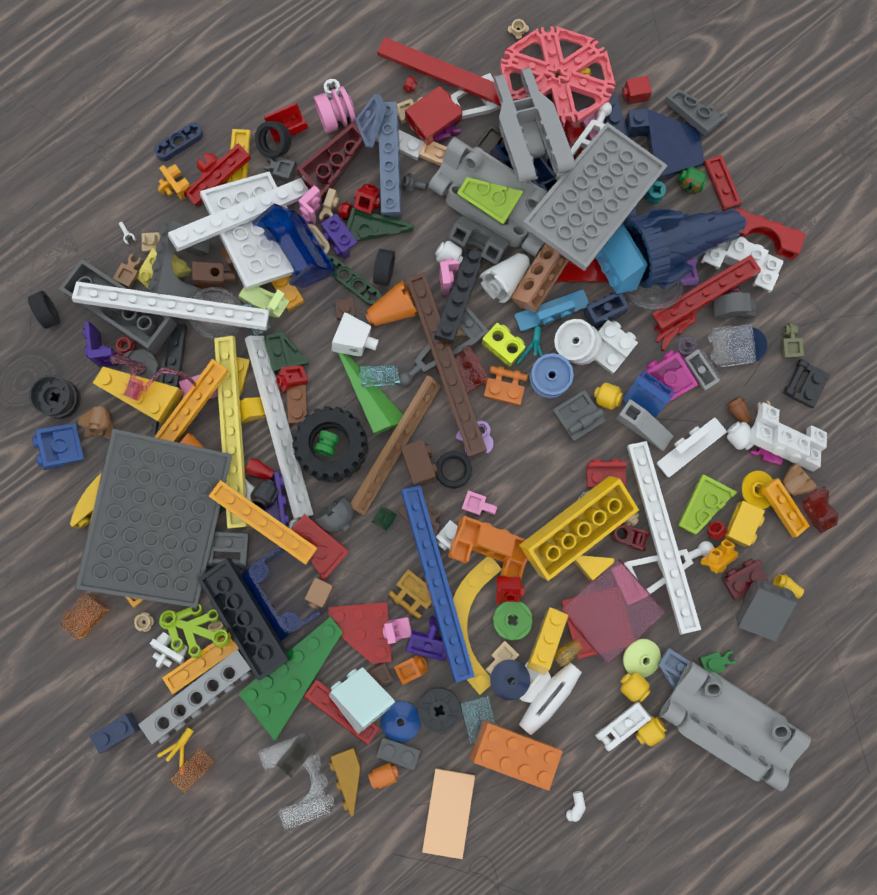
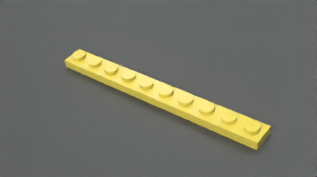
M235 337L214 338L216 361L229 370V373L218 386L222 452L232 454L225 484L247 498ZM226 509L228 529L249 527L247 523Z

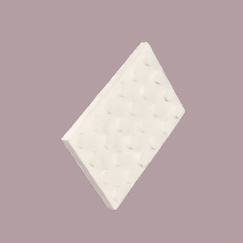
M265 172L200 191V196L209 215H212L275 189L277 186L270 172ZM287 206L219 234L245 290L315 267V262Z

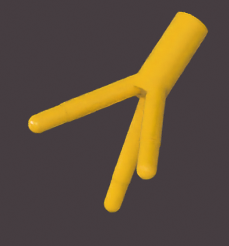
M188 727L177 743L157 754L158 757H161L172 751L166 758V761L169 762L180 749V775H183L184 746L194 732Z

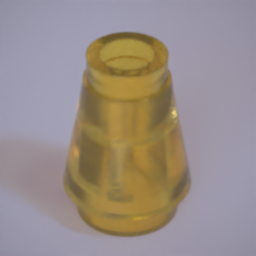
M575 639L557 648L554 658L561 667L568 666L581 652L583 646Z

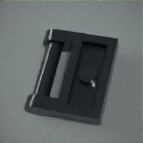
M799 359L796 364L795 373L788 387H785L783 394L810 408H814L830 374L810 365L803 359ZM803 372H808L799 392H796L795 388Z

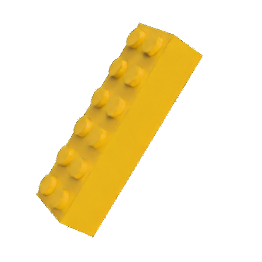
M608 476L519 546L537 574L549 581L634 515L639 509L619 478Z

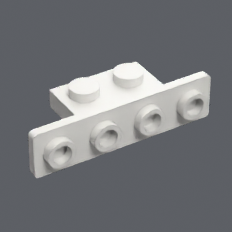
M713 418L701 428L695 427L689 432L691 436L686 440L682 437L674 444L676 448L659 460L657 466L669 478L727 432L726 429L716 418Z

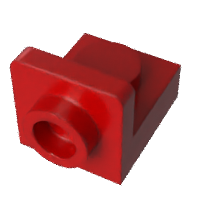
M302 365L281 367L276 376L277 386L280 387L282 393H286L291 386L306 385L308 382Z

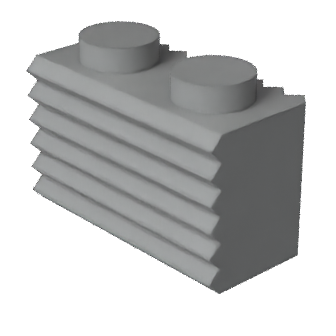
M698 349L684 358V361L704 391L721 382L723 378L720 377L721 375L716 371L717 368H714L706 353L703 352L704 350Z

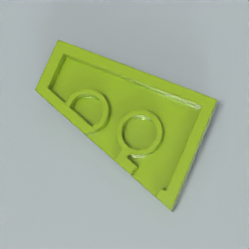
M704 474L701 475L677 526L696 535L737 492Z

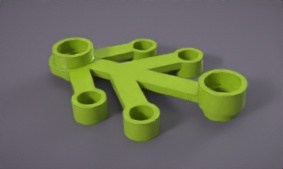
M200 604L197 606L199 608L197 612H193L194 607H189L177 613L167 610L161 614L159 619L160 626L169 631L172 641L171 647L176 652L182 651L185 646L178 636L176 627L184 631L189 646L188 653L192 658H199L202 654L194 634L212 640L217 647H225L230 641V637L225 630L219 629L213 632L199 627L209 621L216 623L220 620V616L215 609L200 616L203 613V608ZM217 614L215 618H211V616ZM190 615L197 617L188 622L182 620ZM221 638H225L223 642H219ZM176 643H181L179 647H175ZM194 649H198L196 654H192Z

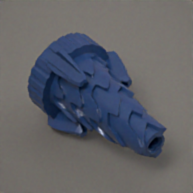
M734 208L723 212L716 210L693 215L669 209H651L647 214L632 217L623 222L648 264L639 286L642 288L660 286L663 289L670 288L693 271V266L687 264L689 260L699 258L703 253L717 249L720 244L738 239L740 232L747 225L746 218L741 216Z

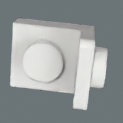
M451 520L435 537L438 540L437 545L444 551L446 549L450 550L451 541L457 531V525Z

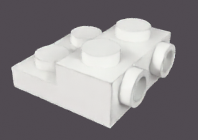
M607 320L598 331L603 344L600 354L594 361L613 375L638 342L635 341L636 337L634 334L622 331L621 325L618 322Z

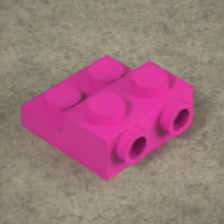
M671 350L663 355V360L659 362L654 360L646 365L648 368L645 370L675 392L670 401L698 385L679 351L674 352Z

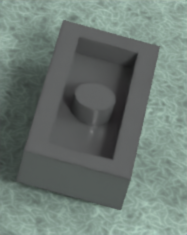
M383 737L376 757L414 770L421 750Z

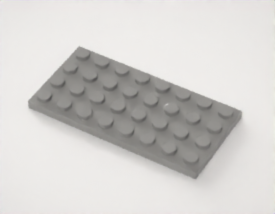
M607 122L576 158L575 169L566 171L523 221L522 226L585 271L668 165Z

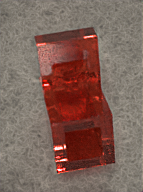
M825 486L818 490H813L807 495V499L802 501L807 517L820 533L836 526L838 522V513L828 503L829 491Z

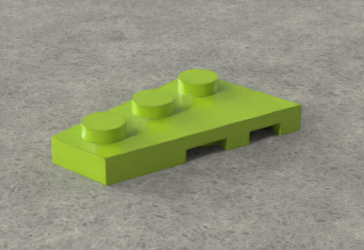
M467 177L457 194L502 224H505L523 196L524 191Z

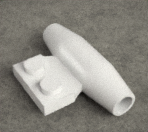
M570 662L552 678L549 672L543 675L527 668L530 674V686L528 691L519 699L531 704L519 725L530 735L536 732L553 716L570 695L582 672Z

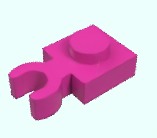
M758 446V451H749V454L752 456L762 455L761 461L781 466L784 459Z

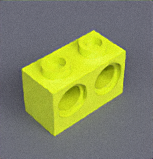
M496 323L482 339V345L509 368L523 354L526 348L521 338L514 337L505 325H500L499 323ZM498 334L502 336L503 339L501 341H495L493 339V336ZM515 347L517 352L509 353L507 348Z

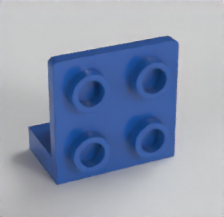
M643 370L622 401L627 403L631 399L656 418L675 392Z

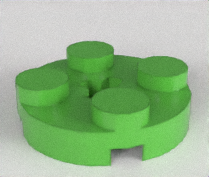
M504 602L495 610L493 616L494 628L505 639H521L531 630V611L522 602ZM509 615L512 617L517 616V625L508 624Z

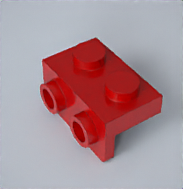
M296 102L264 116L265 122L276 121L284 124L290 131L291 136L308 129L307 122ZM275 128L269 129L275 143L280 141L278 131Z

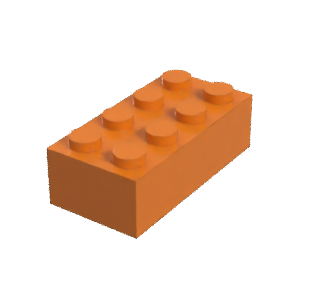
M483 720L469 759L473 763L549 791L563 751L555 746Z

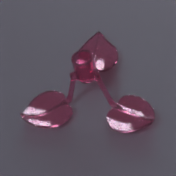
M110 355L112 364H125L131 369L130 380L123 395L139 401L142 391L147 392L148 387L161 373L181 376L188 379L194 387L196 386L195 381L184 372L167 367L161 368L143 386L144 382L135 378L137 369L142 371L147 366L123 355Z

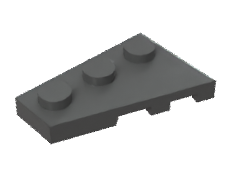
M679 89L667 96L665 100L667 105L704 136L724 122L729 115L725 112L720 114L714 111V107L709 104L706 107L698 103L697 98Z

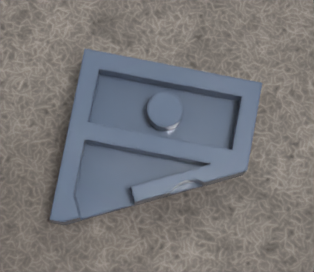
M378 94L373 95L355 119L365 146L369 148L374 146L387 110L381 95Z

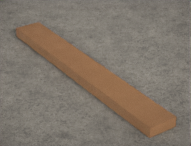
M427 375L353 498L351 502L352 508L359 514L364 516L401 455V446L408 443L439 391L441 385L432 377Z

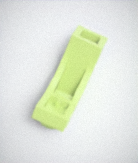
M259 286L248 290L243 288L238 296L239 300L252 308L269 310V316L275 318L280 317L289 300L283 297L284 293L280 290H277L276 293H271Z

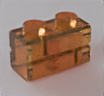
M88 593L86 595L83 594L77 599L76 607L73 610H68L62 616L64 620L60 623L77 640H82L109 610L95 595Z

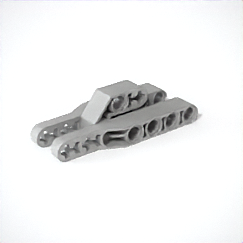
M531 68L520 70L527 98L515 101L512 99L504 74L494 76L495 89L502 106L499 115V129L518 184L538 179L533 159L545 156V148L555 174L574 170V157L554 103L539 91Z

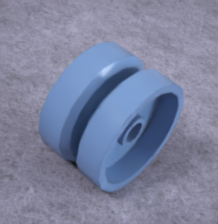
M555 353L545 354L537 359L530 371V386L540 397L547 399L557 398L564 394L571 385L574 376L573 368L570 362L562 355ZM548 373H549L551 376L554 375L555 377H554L553 379L550 378V377L548 376Z

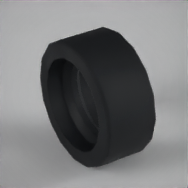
M267 121L257 128L255 144L259 152L265 157L284 156L291 146V134L288 128L281 122ZM271 128H275L280 135V145L275 151L270 150L266 143V134Z
M379 249L374 265V284L389 286L394 269L395 251Z
M39 291L28 297L29 306L43 328L48 329L60 323L58 312L44 291Z
M446 452L440 456L436 463L438 470L436 477L447 488H460L470 479L472 472L471 462L461 452ZM458 459L463 463L465 473L461 479L451 481L445 478L442 468L447 460Z

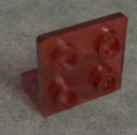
M469 345L463 347L462 353L456 356L455 360L466 391L469 393L487 383L488 376Z

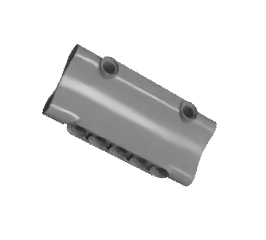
M454 137L447 146L443 162L431 179L428 187L441 196L446 195V203L451 208L510 241L509 246L517 248L522 245L521 249L536 257L545 242L523 227L522 223L547 192L531 181L518 184L514 170L481 148H472ZM467 177L524 191L523 196L505 224H502L457 194Z
M692 661L686 665L677 686L660 711V716L677 726L682 735L755 781L762 779L780 792L789 783L790 769L811 743V737L788 723L786 717L717 673L708 672Z

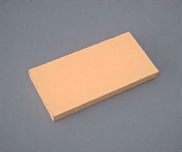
M435 768L423 853L463 859L475 780L474 774Z

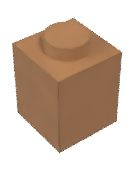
M315 578L305 597V600L309 601L307 605L317 610L319 607L325 608L334 586Z

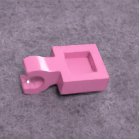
M468 491L462 510L479 516L482 511L495 515L497 506L485 503V496Z

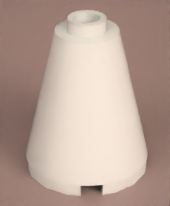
M517 253L485 270L480 275V278L483 279L481 285L485 292L493 299H500V303L508 301L530 267L529 258L524 254Z

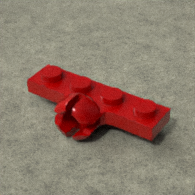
M239 143L220 159L213 153H205L203 156L207 162L204 163L199 157L197 168L202 173V176L184 192L196 207L203 203L200 191L223 185L252 159Z

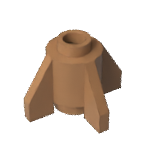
M94 407L79 417L78 425L86 428L85 437L93 434L97 436L103 435V437L110 439L113 424L111 413L106 407Z
M794 463L789 467L782 480L783 486L789 495L793 494L794 497L799 494L812 492L818 487L798 463Z

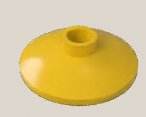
M753 471L745 476L742 482V495L747 503L760 509H765L771 505L761 491L763 487L773 480L769 474L763 471Z

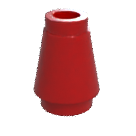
M250 458L245 468V472L249 476L264 480H271L275 472L257 458Z

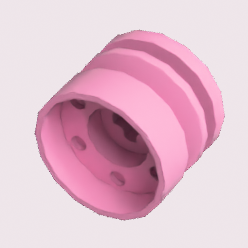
M343 86L338 87L339 97L334 89L331 90V100H329L325 93L313 97L321 123L327 134L339 130L338 121H341L345 128L348 127L346 118H348L350 124L353 122L356 124L352 100Z

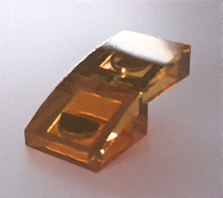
M199 748L172 775L169 781L185 794L195 781L201 778L210 768L214 761Z

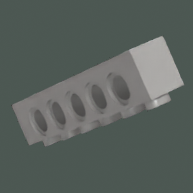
M239 649L234 651L138 724L151 744L157 742L161 744L170 737L169 733L175 729L177 732L183 728L188 718L192 717L194 719L203 712L201 708L207 704L209 706L213 705L219 700L218 696L222 692L227 694L236 687L234 683L239 679L244 681L252 675L250 672L251 668L242 656ZM229 667L235 670V676L232 679L226 674ZM213 679L216 680L219 684V687L216 691L212 690L210 687V683ZM196 692H199L202 695V701L200 703H197L194 700V695ZM180 704L186 708L183 716L178 713ZM163 717H166L169 720V726L167 728L163 727L161 724Z

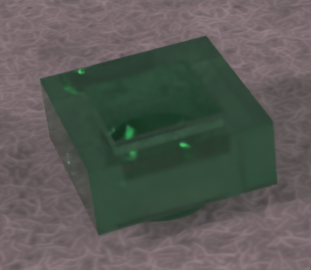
M381 506L371 522L387 531L397 514Z

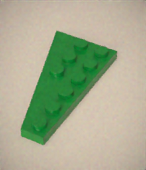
M332 616L288 652L292 658L263 679L258 681L256 678L238 693L274 741L279 737L284 726L289 721L294 710L301 702L317 673L344 632Z

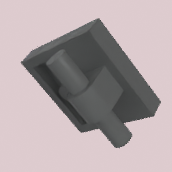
M585 390L552 410L572 442H575L606 422L603 418V410L601 408L597 409Z

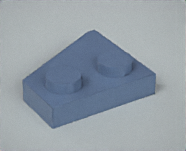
M667 648L658 663V667L674 691L683 670L690 661Z

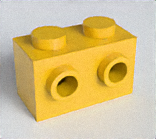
M745 501L737 503L727 527V534L723 538L742 547L753 545L757 538V534H755L757 528L761 527L765 517L763 514L765 510Z

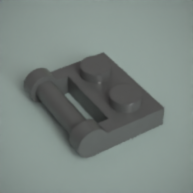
M214 532L207 567H214V565L226 559L215 558V552L241 553L240 559H231L236 567L247 569L250 534Z

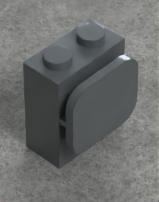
M756 579L750 585L743 599V606L736 617L738 627L776 642L797 604L794 593L787 588L778 587L769 581Z

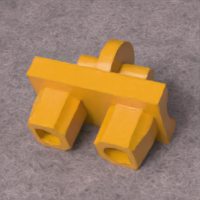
M176 164L167 169L164 165L161 166L159 169L167 181H164V179L158 181L160 183L158 187L160 194L167 193L168 196L173 195L171 190L174 189L181 201L186 198L184 192L190 187L189 182L184 177L176 183L174 179L182 175Z
M725 539L721 542V545L710 550L709 554L701 559V564L709 566L710 570L716 574L722 573L726 570V566L738 557L739 553L734 550L735 544Z

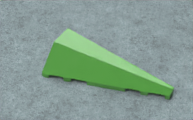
M338 353L374 436L391 428L392 430L395 429L403 414L348 354Z

